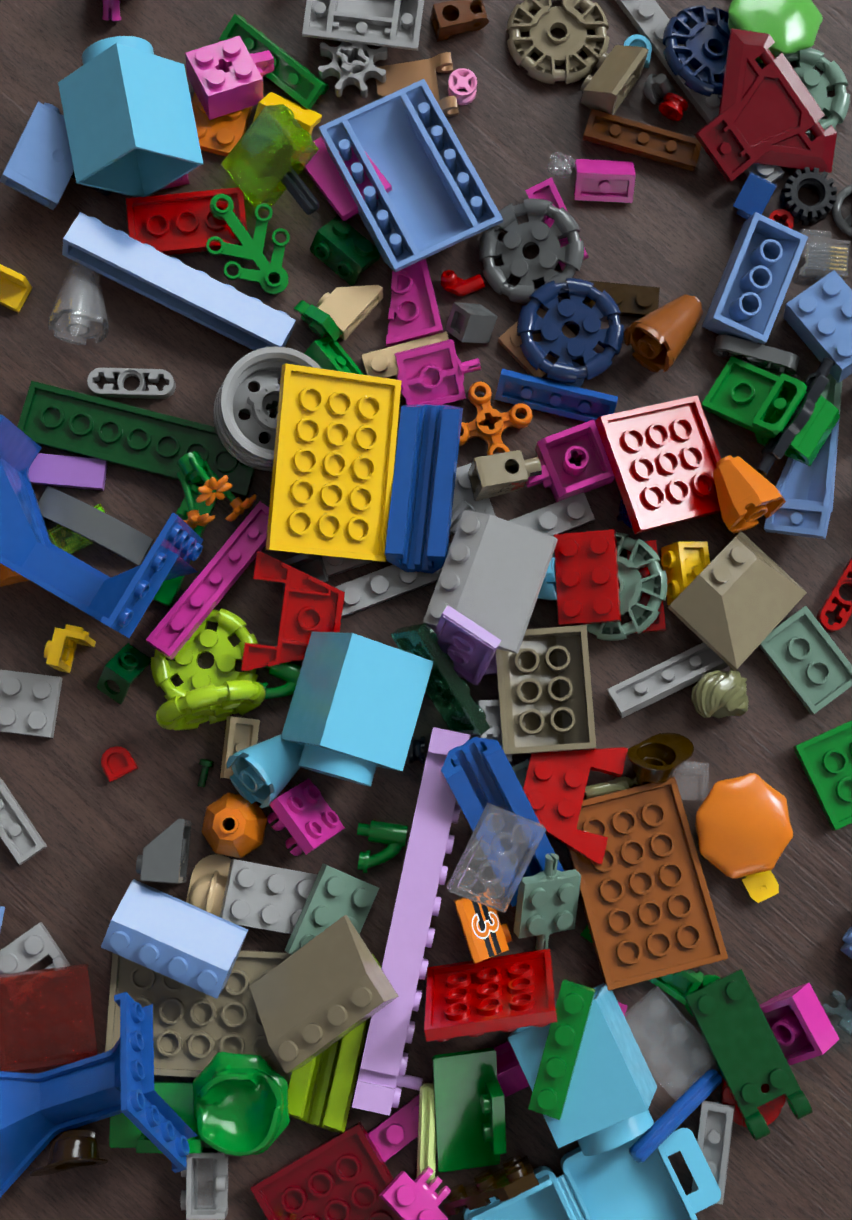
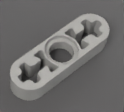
M96 368L90 372L87 379L88 386L93 394L102 398L166 399L172 396L176 389L173 376L170 372L163 369ZM101 376H105L108 382H116L115 376H118L117 384L119 390H116L114 384H104L103 389H100L95 382L100 381ZM130 376H136L140 379L139 387L133 391L124 388V381ZM145 377H148L150 383H159L160 378H164L169 385H165L162 391H159L156 385H148L149 390L145 391Z

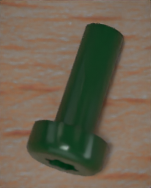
M200 759L199 764L202 765L197 786L205 787L209 768L214 766V762L208 759Z

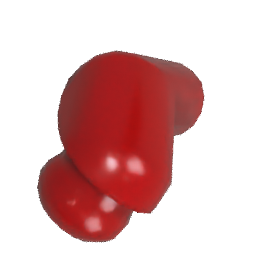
M446 270L441 274V286L443 289L459 297H464L485 287L480 274L466 280L458 277L453 270Z

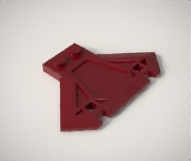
M730 29L719 115L694 134L727 182L733 181L753 163L801 170L804 167H809L810 171H813L814 167L819 168L818 172L825 171L827 173L832 171L837 132L832 125L823 129L819 120L825 114L784 54L780 53L776 57L773 56L769 47L775 41L767 33ZM757 57H760L765 65L764 67L760 68L755 61ZM808 129L814 136L812 140L805 133Z

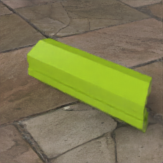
M370 1018L306 1065L292 1071L288 1087L289 1116L332 1132H345Z

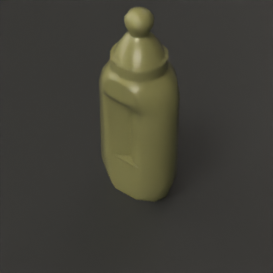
M621 776L611 781L586 786L584 799L629 789L634 784L638 785L636 777L631 779Z

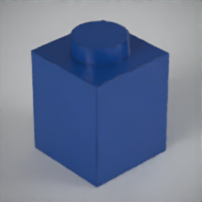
M751 172L733 205L738 208L736 214L745 219H748L755 212L762 215L777 185Z

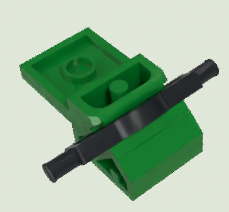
M731 356L701 405L703 410L755 433L757 443L765 446L761 452L764 456L755 468L761 475L767 476L775 460H780L783 455L811 466L840 418L839 409L821 395L829 382L827 376L835 362L830 358L824 357L817 371L811 373L806 381L802 382L784 373L779 377Z

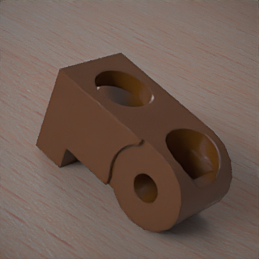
M453 0L433 4L430 16L437 42L447 40L450 35L480 30L489 23L483 0Z

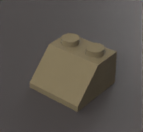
M615 45L609 54L605 52L597 63L596 68L598 70L595 75L591 76L589 74L580 88L583 91L581 103L589 109L614 115L640 79L649 50L645 47Z

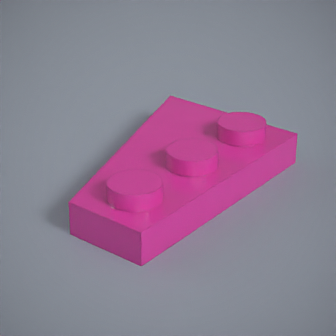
M426 258L400 271H393L391 304L388 314V335H386L387 348L444 332Z

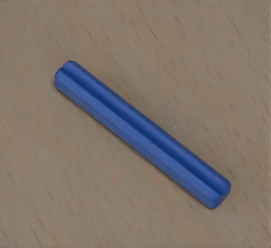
M715 1069L707 1070L629 1148V1154L636 1162H644L722 1083V1077Z

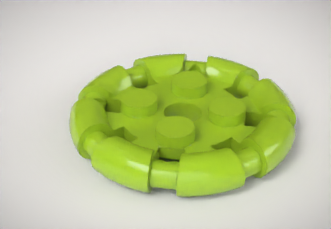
M223 608L220 611L212 610L174 657L175 661L166 660V656L155 649L154 657H151V670L156 686L161 687L166 694L164 697L170 700L178 695L186 696L187 691L214 684L215 687L221 686L225 681H256L258 678L256 669L244 672L235 671L236 660L242 661L244 642L258 644L255 635L250 634L245 627L247 623L236 614ZM208 621L218 623L217 632L207 629ZM236 634L241 642L233 647L228 639ZM206 652L213 654V666L208 669L200 668L198 665L199 656ZM176 675H179L184 682L178 687H175L171 681Z
M249 680L225 681L223 685L216 687L214 684L187 691L186 696L178 695L163 703L157 710L156 721L158 725L168 730L195 729L199 727V724L207 721L213 724L227 720V717L232 714L239 713L244 715L254 710L264 701L266 691L259 682Z

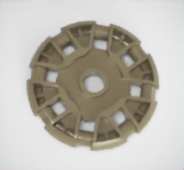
M524 0L520 5L517 4L511 12L507 23L506 32L509 34L507 45L514 62L519 68L524 67L528 71L527 75L531 78L553 85L555 81H565V84L577 82L591 74L592 68L597 65L602 55L607 52L610 40L607 36L609 26L607 18L597 2L593 3L590 0H561L562 7H551L552 0ZM581 8L585 12L581 15V13L576 9ZM531 10L538 11L534 16L530 13ZM554 28H561L565 31L566 36L557 39L551 35L550 31ZM587 30H592L595 32V35H587ZM529 31V37H521L522 32ZM582 50L588 56L585 60L579 56ZM534 52L540 57L536 62L530 58ZM565 63V69H555V65L561 66Z

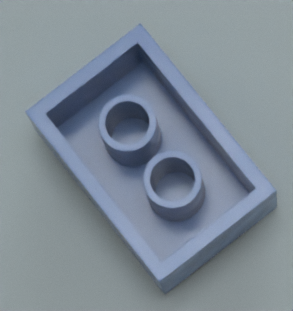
M833 270L786 303L783 318L821 363L824 357L830 358L835 362L830 374L840 383L852 374V290L838 273Z

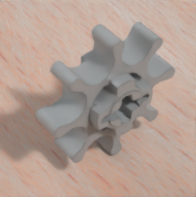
M343 41L337 47H330L322 42L320 44L321 56L329 57L332 62L318 67L319 78L323 80L328 76H335L339 79L335 85L337 97L342 96L343 89L346 86L356 85L360 89L361 97L366 98L368 96L367 86L364 82L367 79L375 78L381 83L386 81V70L377 68L374 64L378 60L387 59V47L382 46L379 49H370L367 44Z

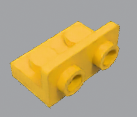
M707 541L675 542L661 548V564L663 571H666L668 606L710 564Z

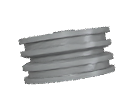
M273 346L260 348L246 354L230 369L217 392L214 401L213 418L218 437L226 450L234 458L254 469L273 471L280 392L278 379L281 378L282 365L287 363L321 368L313 359L297 350ZM251 382L257 383L258 391L251 392L248 389V384ZM269 408L274 409V415H276L274 418L269 417ZM239 411L250 415V418L248 420H241L238 416ZM263 432L267 433L269 441L267 444H262L259 441V435Z

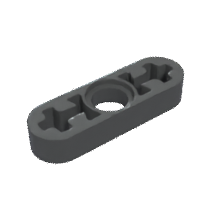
M718 335L713 348V353L719 357L730 359L733 356L758 368L786 375L796 374L800 360L799 356L791 352L729 335Z

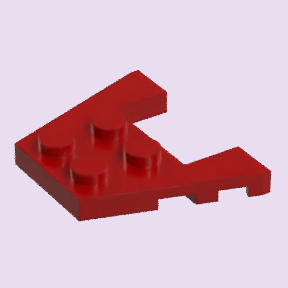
M261 551L256 552L253 579L285 583L277 645L271 646L244 642L242 671L304 660L312 632H340L345 592Z
M628 748L532 753L523 790L544 832L566 844L574 852H578L588 858L591 863L601 867L608 837L578 830V819L590 770L621 777Z

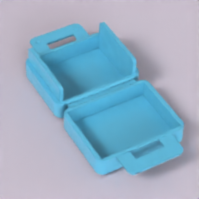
M683 1127L674 1131L644 1162L639 1163L629 1154V1148L643 1134L619 1147L593 1156H584L581 1148L578 1147L564 1154L561 1158L560 1164L564 1172L563 1175L556 1178L551 1168L540 1166L534 1169L539 1185L510 1200L500 1202V1200L492 1197L489 1198L491 1203L481 1208L469 1210V1208L464 1206L463 1216L464 1220H698L695 1214L717 1203L721 1198V1190L693 1132ZM678 1151H681L698 1186V1190L688 1195L685 1194L668 1159V1156Z

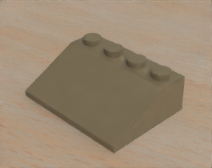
M587 625L526 629L518 654L497 649L496 663L502 745L505 755L596 749Z
M347 915L341 917L250 986L268 1044L286 1073L306 1065L399 997Z

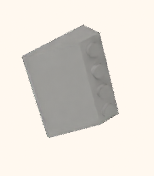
M463 510L423 623L435 631L441 614L449 605L499 638L501 642L497 649L518 654L558 539L493 515Z

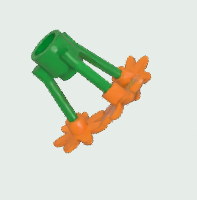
M198 451L185 454L177 462L181 471L176 475L182 484L189 510L187 512L188 520L183 521L192 529H195L197 525L206 526L208 522L215 519V515L209 516L208 513L200 515L199 510L195 509L188 480H191L192 483L204 481V486L198 488V491L202 493L196 499L198 503L205 501V504L210 506L214 502L215 497L223 500L225 496L230 500L233 512L225 518L227 521H234L239 515L244 513L245 509L250 508L256 500V494L246 498L244 501L239 497L236 498L229 490L232 488V484L227 483L228 476L225 475L219 478L210 468L207 461L202 459Z

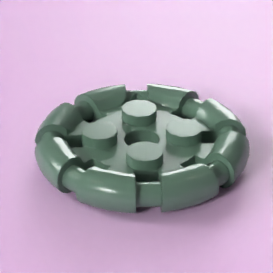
M813 48L785 54L784 56L788 62L796 61L797 68L793 69L823 113L828 117L827 120H819L823 129L832 125L836 130L837 124L843 123L850 103V94L846 92L848 81L840 66L834 60L830 62L823 57L825 53ZM760 63V68L765 66L764 63ZM815 67H818L820 70L824 72L822 76H820V73L814 69ZM827 91H834L835 96L827 97ZM808 129L805 133L812 140L814 136Z
M616 532L618 579L620 581L621 616L629 613L632 621L621 624V622L580 624L587 625V633L596 635L597 639L619 641L627 639V636L637 632L639 634L656 620L660 614L658 611L662 601L666 600L667 575L666 571H662L660 567V557L646 542L641 539H631L625 533ZM623 549L632 552L629 560L620 556ZM648 567L651 575L642 578L639 569ZM642 593L651 596L647 606L638 603Z

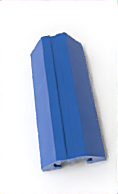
M431 404L401 406L385 556L388 562L405 572L433 574L443 567L446 560L463 408Z
M473 737L466 741L465 744L457 746L448 752L441 772L510 905L514 907L517 904L519 878L534 876L543 872L545 855L555 854L499 742L494 739ZM558 860L557 870L564 871Z

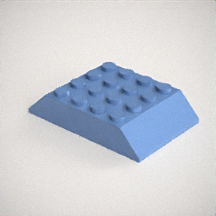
M425 79L318 127L326 149L358 207V214L384 262L394 272L400 271L503 222L501 214ZM351 147L359 160V162H355L351 165L352 176L350 175L345 163L343 162V160L348 161L351 159ZM367 155L392 186L390 192H386ZM363 169L372 186H367L364 189L365 201L356 184H361L365 179Z

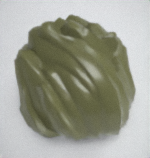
M731 667L729 672L716 670L703 674L698 683L692 688L691 701L696 712L703 718L744 715L748 711L749 703L746 694L747 679L741 677L740 672L734 671Z

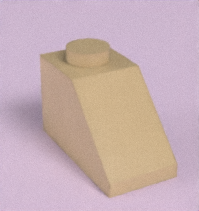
M379 285L336 287L331 294L329 292L325 293L317 306L320 310L331 316L342 331L340 337L346 340L383 299V288Z

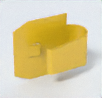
M771 870L748 875L742 879L750 897L757 903L779 893V884Z

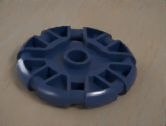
M704 5L691 6L679 11L677 17H672L667 23L662 39L663 45L666 46L663 53L675 76L679 75L686 81L684 83L685 86L701 95L710 97L712 94L718 95V98H721L730 35L728 26L729 15L727 11L717 7L706 9ZM708 47H714L718 54L710 51ZM689 64L696 69L695 72L688 67Z
M568 278L566 282L556 284L554 280L548 282L529 296V303L527 306H523L519 313L517 336L521 337V351L534 369L542 370L548 374L547 377L550 379L576 383L577 379L586 378L589 380L606 371L612 365L611 360L615 354L618 355L620 353L624 340V325L620 323L619 319L621 315L620 309L615 300L605 290L603 292L593 287L594 283L578 278ZM567 293L568 299H564L559 303L557 295ZM586 297L596 302L592 309L583 304ZM539 308L547 311L544 318L537 315L536 312ZM608 320L609 328L601 329V321ZM565 325H574L578 329L579 334L574 338L566 337L562 332V328ZM541 333L542 341H533L532 334ZM597 344L605 348L602 354L593 351ZM548 354L558 359L555 364L546 359ZM582 358L583 366L574 368L572 360Z

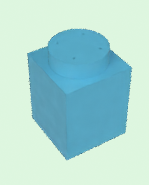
M116 36L97 41L83 52V66L58 82L77 184L134 197H146L203 165L185 66L182 63L154 55L152 45L145 39L134 36Z
M312 632L280 739L304 746L298 766L356 784L371 787L376 767L403 771L434 661L354 633Z
M604 983L593 988L596 991L562 1117L558 1120L543 1114L557 1147L560 1148L578 1141L584 1156L601 1154L619 1147L643 1134L654 1124L648 1109L657 1085L613 991H608L607 985ZM551 1023L544 1027L528 1026L517 1028L508 1036V1040L532 1092Z

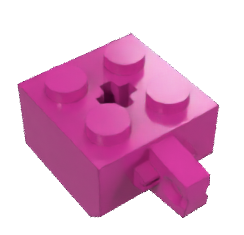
M240 36L185 53L187 78L209 120L257 105L263 98L262 77L273 72L275 68L274 58L270 51L249 54Z
M595 421L585 422L538 441L535 450L541 463L542 474L529 477L526 485L529 488L543 483L545 488H551L556 502L612 483L615 477ZM571 457H573L575 461L580 460V465L576 466L575 464H570Z

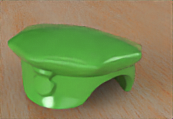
M732 0L728 9L729 31L730 29H739L770 34L775 41L769 47L774 57L780 53L784 55L812 47L823 21L821 13L812 0ZM760 57L755 59L759 63H763Z

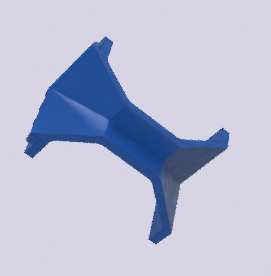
M0 414V563L130 638L164 580L198 572L190 565L191 560L195 561L201 554L203 539L177 514L172 513L142 564L114 577L105 575L55 546L50 540L29 478V468L42 447L5 416Z
M127 992L114 995V1001L120 1007V1038L115 1046L107 1052L42 1073L0 1071V1198L56 1135L121 1113L172 1162V1171L174 1173L187 1169L186 1156L189 1155L190 1151L187 1139L198 1135L154 1090L153 1004L142 1007Z

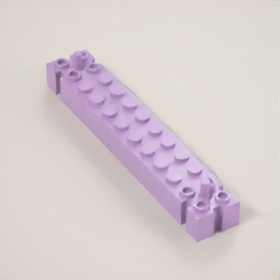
M436 727L432 729L381 968L399 997L371 1016L352 1108L390 1116L391 1108H398L401 1087L420 1091L423 1078L405 1074L408 1053L403 1051L405 1043H412L415 1022L410 1021L412 1011L418 1012L422 990H417L418 979L425 980L428 959L423 958L425 947H432L435 928L430 927L431 917H438L442 898L436 896L438 884L445 885L448 867L443 866L445 853L451 854L455 836L449 835L451 823H458L461 809L459 804H455L456 799L441 769L448 752L457 746L465 744L470 737L468 734Z

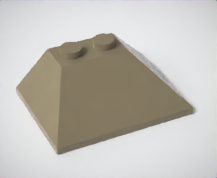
M741 531L667 608L728 666L736 671L807 592Z

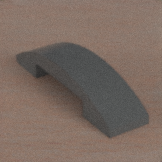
M47 486L38 502L43 518L83 536L138 566L142 564L154 541L152 538L120 520Z

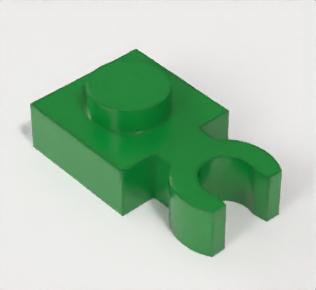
M303 300L294 307V310L302 315L301 319L305 323L310 324L309 328L318 337L322 338L325 335L335 342L341 336L342 331L329 314L312 304L309 305Z

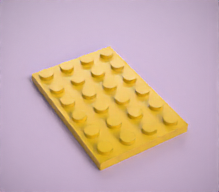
M287 363L282 365L266 550L386 562L385 546L393 484L402 380Z

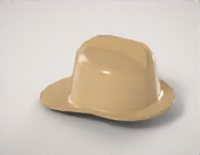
M220 854L202 858L195 865L192 872L186 902L220 917L231 859Z

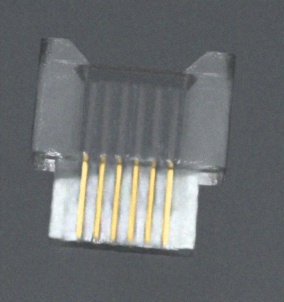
M801 229L799 233L808 236V239L801 254V265L799 273L794 277V284L813 285L833 270L845 281L849 273L850 241L831 239V231Z

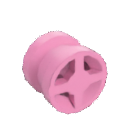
M460 68L453 71L449 76L448 96H456L458 105H467L475 99L477 91V77L469 69Z

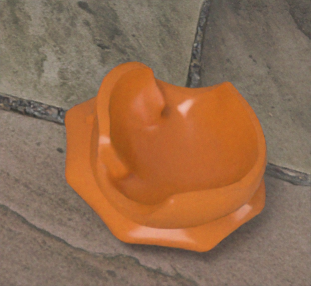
M756 773L717 781L696 813L695 829L701 855L732 879L772 870L782 852L793 838L787 799Z

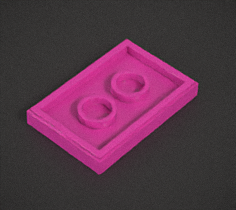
M322 137L295 152L298 162L343 221L358 213V207L332 161ZM351 147V159L348 161L343 160V162L345 163L350 175L352 176L351 165L355 162H359V160ZM367 155L386 192H390L392 186ZM363 169L365 179L361 184H356L365 201L364 189L367 186H372Z

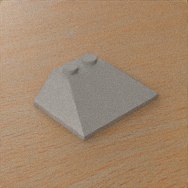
M307 0L302 36L418 51L424 0Z

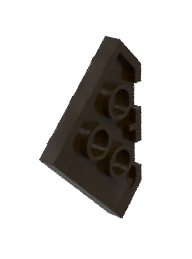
M519 1155L513 1156L502 1163L503 1168L493 1173L491 1169H488L474 1177L475 1182L463 1187V1184H458L450 1188L451 1192L442 1201L447 1215L458 1214L460 1212L459 1207L463 1205L465 1208H469V1210L487 1206L491 1203L489 1198L492 1197L500 1200V1202L510 1200L539 1185L528 1157L520 1158Z

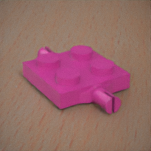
M452 339L394 353L398 368L396 380H402L401 393L405 398L406 405H443L466 399L463 386L464 374L481 370L478 358L465 362L460 361Z

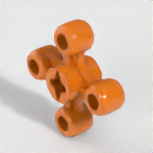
M482 381L473 383L468 391V399L476 407L477 416L469 423H461L463 435L460 436L459 446L464 445L473 437H479L486 441L488 445L487 455H493L496 452H510L509 448L501 440L502 432L508 427L518 429L527 427L533 417L531 408L526 404L518 403L509 411L500 413L491 406L492 392L490 386ZM480 391L483 392L485 395L483 397H477L475 393ZM522 413L525 415V418L519 419L516 417V414ZM489 420L491 424H494V429L489 430L488 426H484L485 421Z

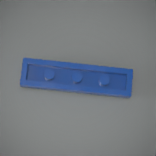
M502 369L495 400L515 405L523 403L531 409L588 422L591 420L595 421L600 416L613 414L618 397Z

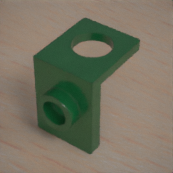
M127 643L104 666L96 688L117 703L122 704L131 683L150 665L151 658ZM107 680L114 681L119 686L120 692L110 689Z

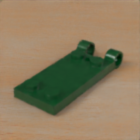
M742 969L733 971L684 996L744 1122L755 1141L770 1134L767 1123L757 1107L784 1094L797 1120L813 1112ZM763 1084L769 1086V1090L766 1093L761 1091Z

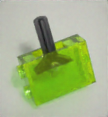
M284 104L265 106L221 165L255 209L262 203L274 206L286 189L307 215H311L319 209L318 200L298 176L317 153L318 147L312 141L311 135L296 121L294 113Z

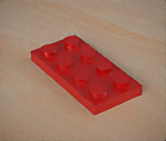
M243 187L126 198L129 237L143 244H149L165 255L207 251L206 243L213 236L221 238L225 243L241 245L225 220L216 219L211 214L210 202L217 194H226L231 197L234 203L233 212L248 232ZM218 201L216 203L217 208L220 210H225L228 207L225 201ZM211 242L209 247L211 250H220L221 245L218 242Z

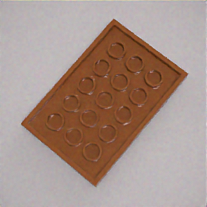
M675 777L670 778L665 783H649L583 800L577 829L608 837L601 867L596 866L580 853H576L568 847L567 851L572 869H576L581 874L579 894L603 981L607 985L608 991L728 959Z

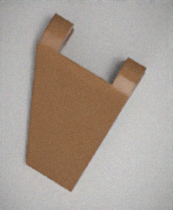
M451 52L441 53L429 59L377 67L386 70V81L384 83L376 79L378 97L383 98L425 79L444 115H459L456 96H448L441 100L439 97L436 72H453Z

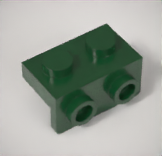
M340 216L335 217L317 230L310 246L312 254L351 286H354L358 282L361 273L377 262L381 256L376 246L346 221H343Z

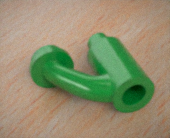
M291 661L279 665L266 666L265 668L269 669L270 675L286 681V684L268 688L269 683L259 682L265 688V699L282 698L294 694L302 665Z
M371 820V824L358 823L357 835L369 837V842L388 844V846L371 856V850L366 852L360 851L357 870H363V873H367L368 868L387 862L399 854L402 848L405 847L408 826Z

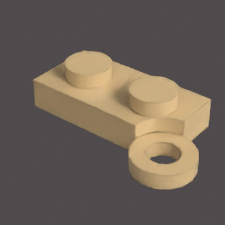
M233 716L227 717L220 778L230 779V776L234 774L232 767L227 769V761L231 755L257 744L260 720Z

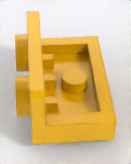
M68 624L65 625V629L55 627L53 638L47 641L44 649V658H47L46 664L58 671L70 673L77 644L95 648L96 641L90 638V633L84 631L81 627Z

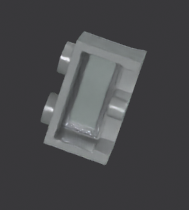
M203 1149L201 1153H189L186 1157L187 1169L181 1171V1177H186V1190L181 1191V1210H186V1220H225L228 1214V1155L216 1149Z

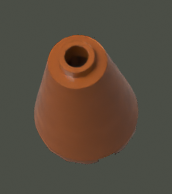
M684 294L627 326L624 331V342L626 346L631 344L635 350L632 354L635 360L652 372L658 373L660 370L667 372L674 364L702 318V303L697 297Z

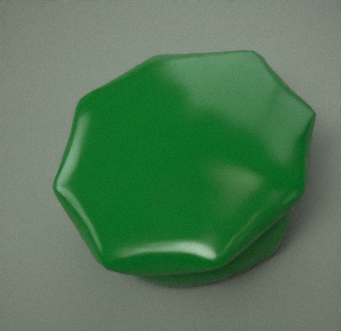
M218 1052L192 1082L193 1113L197 1122L199 1137L221 1153L238 1157L262 1154L268 1150L289 1125L288 1083L260 1055Z

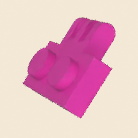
M429 1166L414 1181L405 1171H401L379 1195L401 1220H448L438 1206L449 1195L451 1189L445 1185L438 1193L435 1192L442 1183L439 1176H436L427 1184L426 1181L434 1172Z

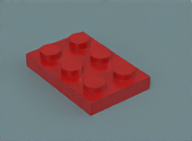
M610 529L554 534V537L558 539L554 551L559 625L621 622L616 531Z

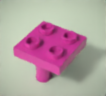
M310 779L280 795L269 804L274 812L268 815V822L270 824L279 819L271 827L276 831H281L284 827L287 828L292 837L286 840L287 849L297 844L290 851L294 856H299L302 852L307 855L345 828L338 815L330 808L322 797L320 790Z

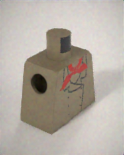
M521 450L476 457L468 471L475 501L521 490L529 477L542 474L539 458L535 457L524 460Z

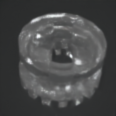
M553 152L550 156L552 162L547 164L546 169L554 176L570 178L572 174L571 169L574 168L576 161L571 156L566 157L567 154L562 156L561 152Z

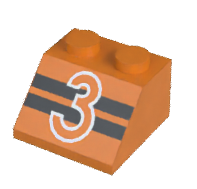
M486 889L453 900L474 963L509 950L507 943L511 942L512 938L507 923L502 925L500 923L497 913L503 910L497 893L491 895L490 889Z

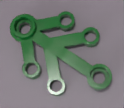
M226 194L215 195L210 202L211 214L216 219L225 220L241 245L225 243L221 238L213 236L206 243L207 252L212 256H219L221 254L252 260L259 269L241 268L239 263L229 261L225 264L223 270L224 276L228 280L241 279L257 282L268 294L275 295L283 292L288 285V274L282 268L285 246L290 239L288 231L278 228L273 232L271 240L274 244L271 263L263 254L267 224L273 214L272 208L264 203L256 207L254 212L256 224L252 239L233 212L234 203L231 197ZM218 201H225L228 207L225 210H220L217 208L216 203ZM260 209H266L269 213V216L267 218H261L258 215V211ZM278 233H282L285 235L286 241L279 243L276 241L275 236ZM218 242L221 245L220 250H211L209 247L210 243ZM230 266L236 267L238 269L237 275H229L227 268ZM276 274L279 277V282L272 284L268 280L269 275Z

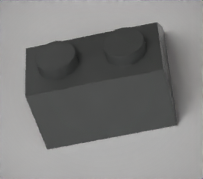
M177 819L143 848V855L138 854L136 862V873L141 874L140 881L186 883L192 821Z

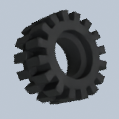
M804 167L802 172L798 169L794 172L793 176L791 175L788 178L780 195V201H783L781 209H787L795 217L794 223L797 224L799 220H803L802 225L807 226L810 221L812 225L817 224L819 220L822 221L834 206L837 198L835 196L837 187H832L834 184L832 178L826 179L827 172L824 171L820 175L818 174L819 168L814 167L813 171L810 172L809 167ZM803 187L812 188L819 196L818 203L813 206L803 204L798 199V191Z

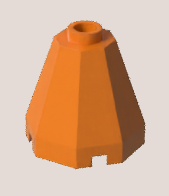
M729 455L716 463L717 468L713 471V477L722 520L733 534L759 524L758 518L763 515L766 519L769 518L786 502L780 491L739 456L733 458Z
M227 793L207 806L202 834L215 854L243 858L263 844L268 819L256 801L251 804L241 795ZM229 819L235 821V827L232 830L226 828L229 825Z

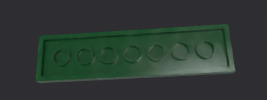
M35 381L30 383L17 426L40 446L87 458L104 460L107 463L178 481L180 480L176 474L181 471L177 464L178 460L189 452L198 451L202 459L207 461L210 468L219 478L225 475L228 476L227 483L232 484V488L229 490L233 495L245 498L248 497L255 472L254 468L241 463L226 450L213 426ZM188 480V483L204 486L203 480L197 483H192L191 480Z

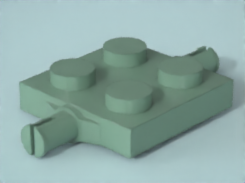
M554 853L545 855L543 872L534 876L519 878L514 933L519 939L536 936V950L548 949L550 934L575 929L581 874L576 869L567 871L557 870L559 856Z

